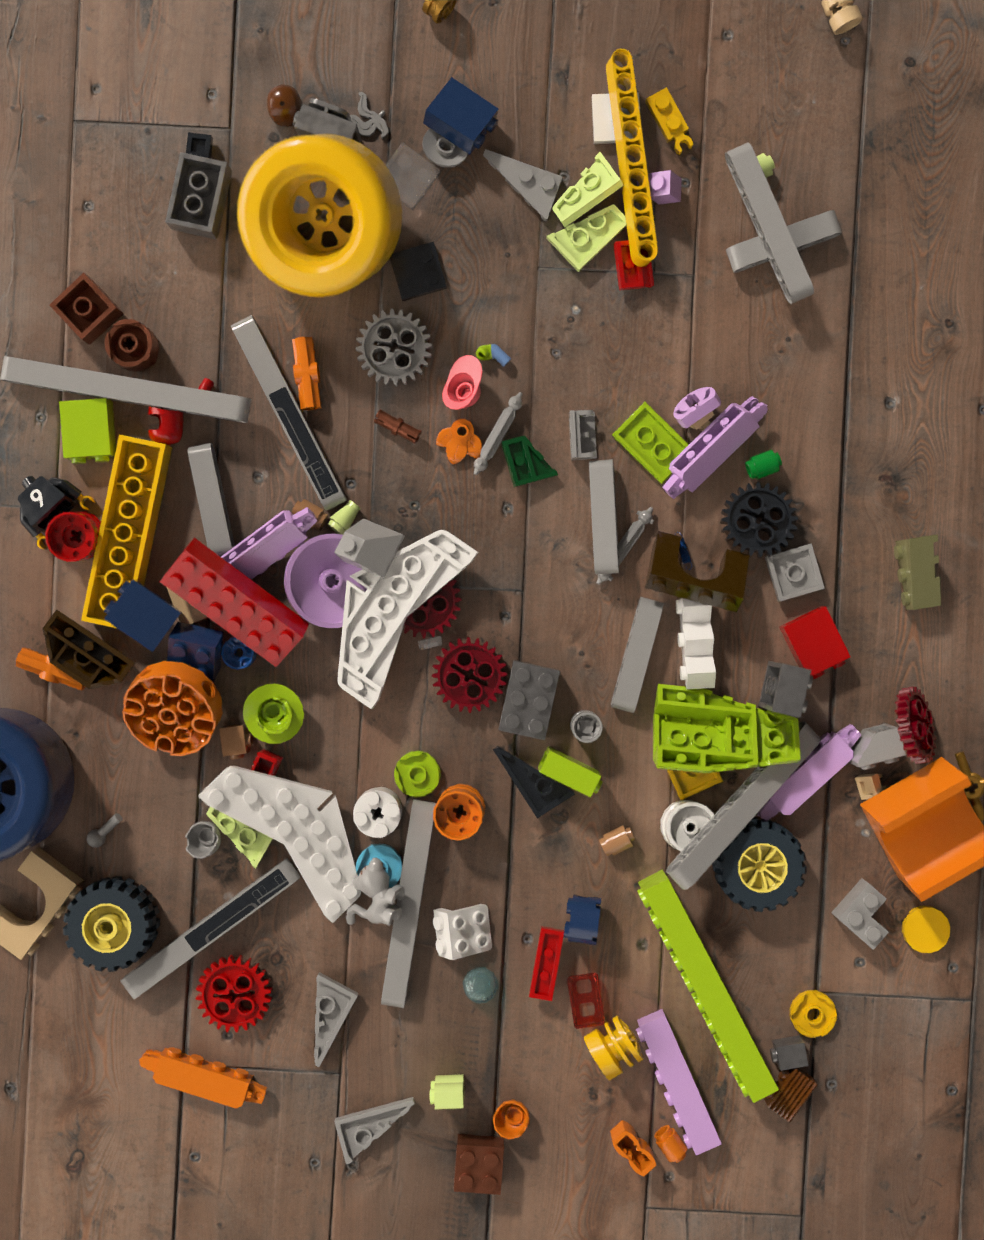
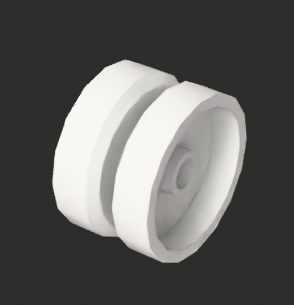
M679 800L672 803L664 811L660 820V830L664 840L671 847L682 851L714 816V813L707 806L692 800ZM688 824L691 825L690 830L686 828Z

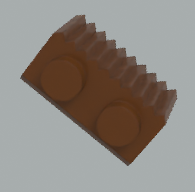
M800 1068L780 1070L778 1081H776L779 1090L765 1097L764 1101L770 1109L788 1122H791L818 1084L814 1078Z

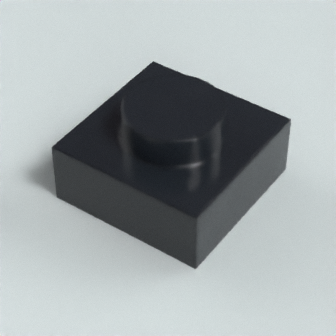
M188 132L186 153L211 159L212 135Z

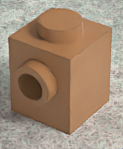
M246 724L219 728L223 757L230 756L231 760L245 757L244 754L251 751L250 747H253V737L251 733H248Z

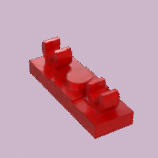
M541 926L529 991L530 998L552 1001L564 930Z

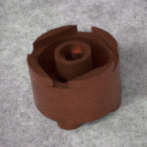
M133 319L120 320L113 325L112 329L105 336L107 354L124 369L135 372L143 371L156 363L159 353L158 340L155 334L142 323Z

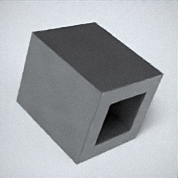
M800 1036L772 1040L773 1048L770 1049L771 1059L780 1070L808 1066L805 1043Z

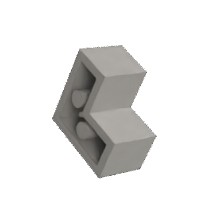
M861 878L831 913L873 950L889 933L872 918V915L887 899Z

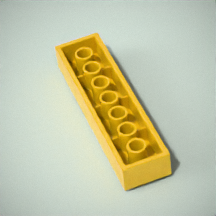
M119 435L81 621L117 628L104 619L107 615L104 610L112 600L116 602L121 594L118 591L126 580L131 582L132 579H135L144 585L172 447L162 443Z

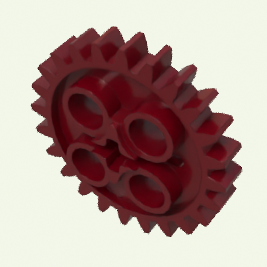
M450 581L443 586L441 593L427 601L428 606L425 607L422 604L416 609H421L425 612L426 619L424 622L417 623L413 618L414 612H412L406 618L404 633H408L411 629L413 630V637H416L418 632H421L423 638H426L427 632H430L432 637H435L436 629L444 633L442 627L444 624L451 627L448 620L450 618L457 619L453 611L461 610V608L455 606V602L462 601L461 598L455 597V594L460 592V589H453L452 587L457 581ZM440 597L446 601V607L443 611H437L434 608L433 602L436 598Z
M467 637L466 643L463 644L462 640L458 638L457 646L449 642L450 650L442 648L444 656L435 657L440 661V664L432 665L434 669L438 670V673L431 675L433 678H438L433 687L440 686L441 689L436 694L445 695L443 703L448 700L452 701L451 709L458 704L459 712L463 710L464 706L468 708L469 713H471L473 706H476L480 712L481 704L489 708L488 700L491 699L496 702L497 698L494 694L503 693L498 687L499 685H506V682L501 680V677L507 675V672L501 671V668L506 666V663L498 662L502 655L495 656L493 654L496 647L490 650L487 649L488 641L483 645H479V638L476 639L475 643H471L470 637ZM462 652L470 654V664L461 665L458 661L459 654ZM451 664H455L465 671H469L470 668L473 669V675L488 682V685L484 686L473 678H470L469 681L465 680L466 675L453 669ZM489 664L492 668V673L486 677L480 675L478 671L480 665ZM450 673L459 675L460 683L458 685L452 686L447 682V676ZM472 684L478 685L481 689L480 694L476 697L470 696L467 692V688Z
M913 686L902 688L897 695L898 701H895L898 708L895 710L898 719L895 721L899 725L897 732H899L900 741L904 743L903 750H907V757H911V762H915V764L930 763V760H933V755H935L934 749H936L934 740H937L934 735L936 729L933 727L932 711L928 709V701L925 702V695H921L920 689L918 690L917 687Z

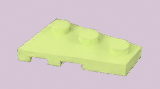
M613 204L580 222L573 223L561 231L546 236V239L579 272L627 226L626 217Z
M210 807L206 813L208 817L236 845L235 847L250 860V863L256 869L273 838Z

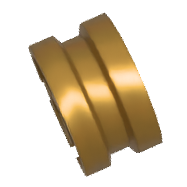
M425 0L422 11L428 16L431 15L432 20L436 24L442 23V17L446 19L450 15L457 0Z

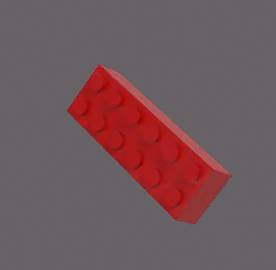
M195 537L160 580L163 585L275 667L280 664L303 638L310 624Z

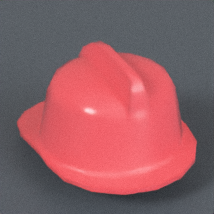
M465 355L453 364L442 393L443 402L450 409H467V407L473 406L480 398L481 389L479 384L483 370L480 361L476 357Z

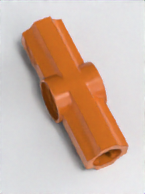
M297 337L292 339L295 359L293 371L295 383L298 386L300 408L302 411L317 410L321 408L319 392L320 372L315 359L314 341L312 337Z
M25 647L18 653L16 667L38 674L41 679L52 683H62L81 691L85 689L84 685L51 664L48 654L44 655Z

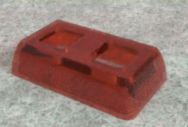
M592 972L569 976L567 983L574 1027L580 1029L604 1025L605 1017L598 974ZM589 979L592 990L586 993H578L576 982ZM594 1003L595 1013L593 1015H580V1004Z

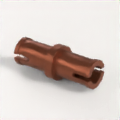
M382 409L378 411L374 419L375 424H379L390 430L392 435H399L413 442V444L418 442L419 435L422 433L421 430L405 423L404 419L400 417L398 419Z

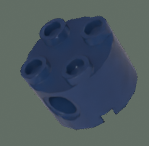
M573 894V898L568 899L566 914H571L570 921H566L564 938H568V942L597 945L601 906L596 904L601 905L602 898L582 897Z

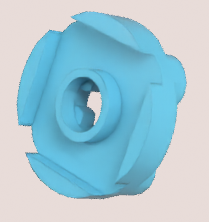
M371 844L359 855L356 862V873L359 876L360 871L366 865H369L373 858L377 857L384 863L383 866L390 876L389 888H392L401 878L402 857L389 845Z

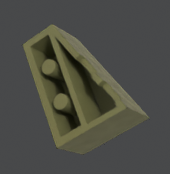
M938 534L895 541L894 556L899 561L900 569H898L897 575L899 582L903 586V592L901 593L903 606H906V610L941 606L940 577H936L935 564L939 563V556L934 555L933 542H938Z

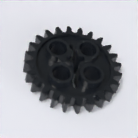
M759 482L756 483L755 488H752L750 483H748L746 491L739 487L737 490L738 495L731 493L730 499L732 501H725L724 505L728 509H722L721 514L726 517L722 518L720 523L727 526L721 532H729L725 540L734 541L732 549L740 546V553L748 550L749 558H751L754 552H757L758 559H760L763 552L768 557H771L772 549L778 554L781 551L779 545L786 548L788 546L786 539L792 540L794 538V535L790 532L796 531L797 526L791 523L796 522L798 517L791 516V514L797 509L789 508L793 501L792 499L786 501L783 499L786 492L780 495L777 494L778 486L773 490H769V483L764 488H761ZM748 501H757L760 508L752 509L748 505ZM740 510H744L747 514H742ZM775 511L779 513L780 520L771 519L769 512ZM758 516L762 518L760 524L756 523ZM737 521H746L748 523L749 528L744 530L740 529L737 525ZM758 532H767L769 540H761Z

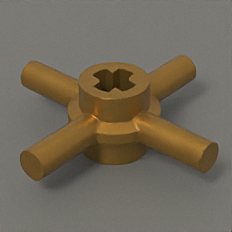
M964 751L955 753L960 771L973 784L977 783L974 786V791L969 792L968 788L964 789L968 800L971 801L977 817L980 821H983L984 809L980 797L984 794V778L970 771Z

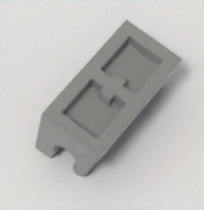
M593 410L570 411L571 460L597 459L595 412Z

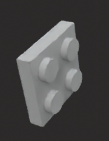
M812 543L773 554L771 557H765L778 602L825 589Z

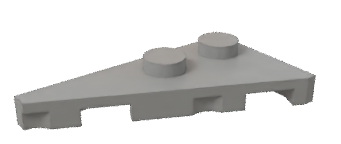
M485 149L483 156L488 160V163L494 169L496 168L505 178V181L547 222L562 181V176Z
M319 972L316 977V1035L314 1048L315 1066L320 1067L359 994Z
M414 1097L335 1118L334 1122L346 1164H350L355 1156L363 1149L368 1148L373 1140L378 1139L401 1115L404 1116L410 1107L415 1104Z

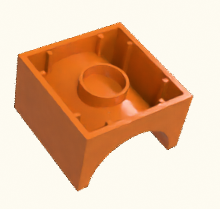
M943 757L860 804L897 877L921 902L984 866V825L974 812L964 789L972 784L965 774Z

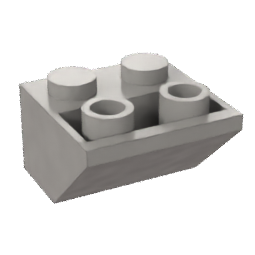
M884 723L862 729L860 738L851 748L853 750V758L848 763L866 770L876 767L875 763L884 761L887 764L899 761V757L906 754L905 750H903V743L900 741L899 732H897L898 727Z

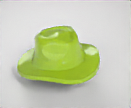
M273 683L260 686L247 697L243 707V718L248 730L254 737L265 743L280 744L290 740L298 733L303 724L304 711L299 697L291 689L284 685Z

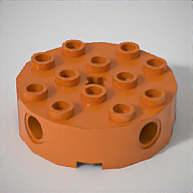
M162 661L148 665L141 671L126 691L123 701L124 709L122 710L123 720L133 737L146 748L156 752L158 749L163 752H169L171 756H185L196 753L209 743L223 714L220 693L204 672L182 662Z

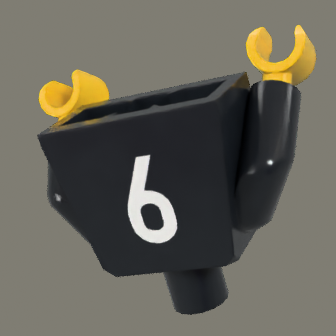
M28 476L22 481L25 490L18 496V501L21 505L19 508L20 522L32 537L38 539L37 546L40 549H47L43 544L45 535L42 533L45 534L49 522L55 516L69 512L77 504L76 499L80 501V506L86 510L90 509L84 505L85 499L89 498L92 502H96L93 497L82 495V491L68 480L55 477L46 479L43 476L35 479L33 476Z

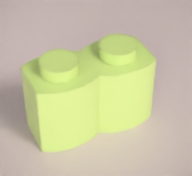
M464 1074L436 1075L435 1081H431L430 1104H435V1110L464 1108Z

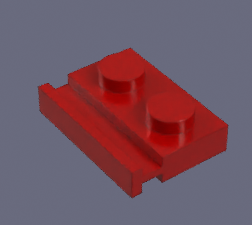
M629 240L616 241L613 245L619 290L652 288L654 286L652 263L650 262L644 267L635 265L630 255ZM640 249L641 255L648 258V252Z

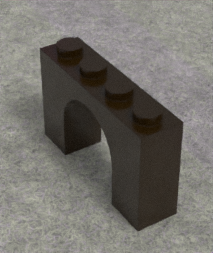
M658 531L652 547L645 588L722 608L727 611L737 612L744 599L749 555L727 549L720 562L718 577L710 580L697 579L686 573L680 566L678 553L681 537Z

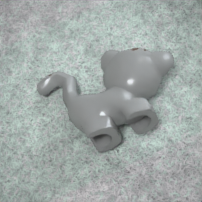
M377 857L373 858L369 865H366L360 871L359 876L353 880L355 889L362 891L365 895L372 898L373 901L368 910L358 904L350 906L346 913V921L349 925L355 923V914L361 918L368 919L373 924L382 923L389 926L392 920L398 921L402 916V908L393 904L396 899L401 900L404 898L405 889L399 884L389 889L390 876L383 869V864Z

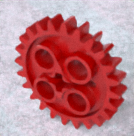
M230 955L228 962H226L224 957H221L219 964L213 961L210 965L211 969L206 968L203 971L206 976L199 978L202 984L196 987V990L202 993L198 994L195 999L202 1001L197 1008H205L206 1010L202 1017H211L209 1025L216 1021L218 1022V1030L222 1025H225L226 1032L231 1027H234L235 1032L238 1033L241 1025L246 1031L249 1028V1022L256 1026L258 1023L257 1018L263 1019L265 1015L262 1011H268L270 1006L266 1003L272 1000V997L266 994L271 993L273 987L266 986L270 982V978L263 979L266 970L260 972L257 970L260 963L252 966V958L243 962V956L240 955L237 961H235L233 955ZM242 976L247 977L250 985H243L239 978ZM223 979L227 986L220 987L216 980ZM249 990H254L255 993H251V992H247V991H249ZM242 1000L250 1001L252 1008L244 1007ZM219 1002H225L229 1010H222L219 1007Z

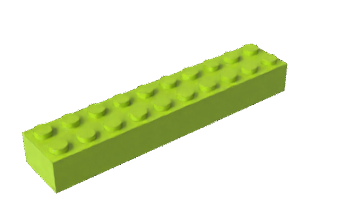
M663 869L639 881L638 884L641 889L637 890L644 906L646 908L651 907L648 913L657 929L662 928L659 934L668 950L673 949L669 953L679 971L684 970L680 974L690 992L695 991L691 995L698 1009L703 1013L702 1016L745 1097L750 1096L753 1103L778 1091L779 1089Z

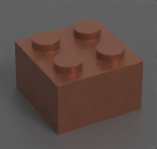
M82 273L49 305L79 338L89 345L124 314L85 273Z
M458 1134L454 1192L501 1195L504 1155L503 1137Z

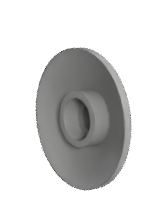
M428 129L423 137L422 146L426 157L438 166L454 167L461 164L467 158L468 153L432 129Z

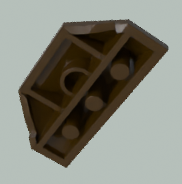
M57 609L42 628L50 663L88 689L122 683L136 664L113 646Z

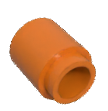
M665 1125L657 1130L654 1135L656 1144L669 1162L675 1161V1163L682 1161L686 1157L688 1148L676 1130L669 1125Z

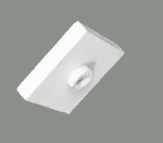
M637 92L638 104H639V111H640L639 92ZM592 94L594 144L616 143L609 94ZM621 108L624 114L630 115L627 109ZM624 131L627 138L633 139L631 133Z

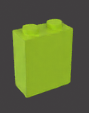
M107 398L59 401L63 458L72 460V464H84L86 459H95V462H109V458L115 457L116 438L113 401Z
M550 746L547 747L538 765L540 773L589 797L592 796L593 792L598 793L603 782L598 770Z

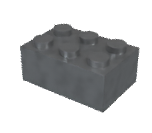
M180 152L165 220L172 230L218 239L232 170L228 163Z
M513 660L499 730L545 740L560 671Z
M768 661L758 706L773 712L801 718V714L805 713L808 700L805 698L807 689L811 688L813 682V675H810L811 670Z

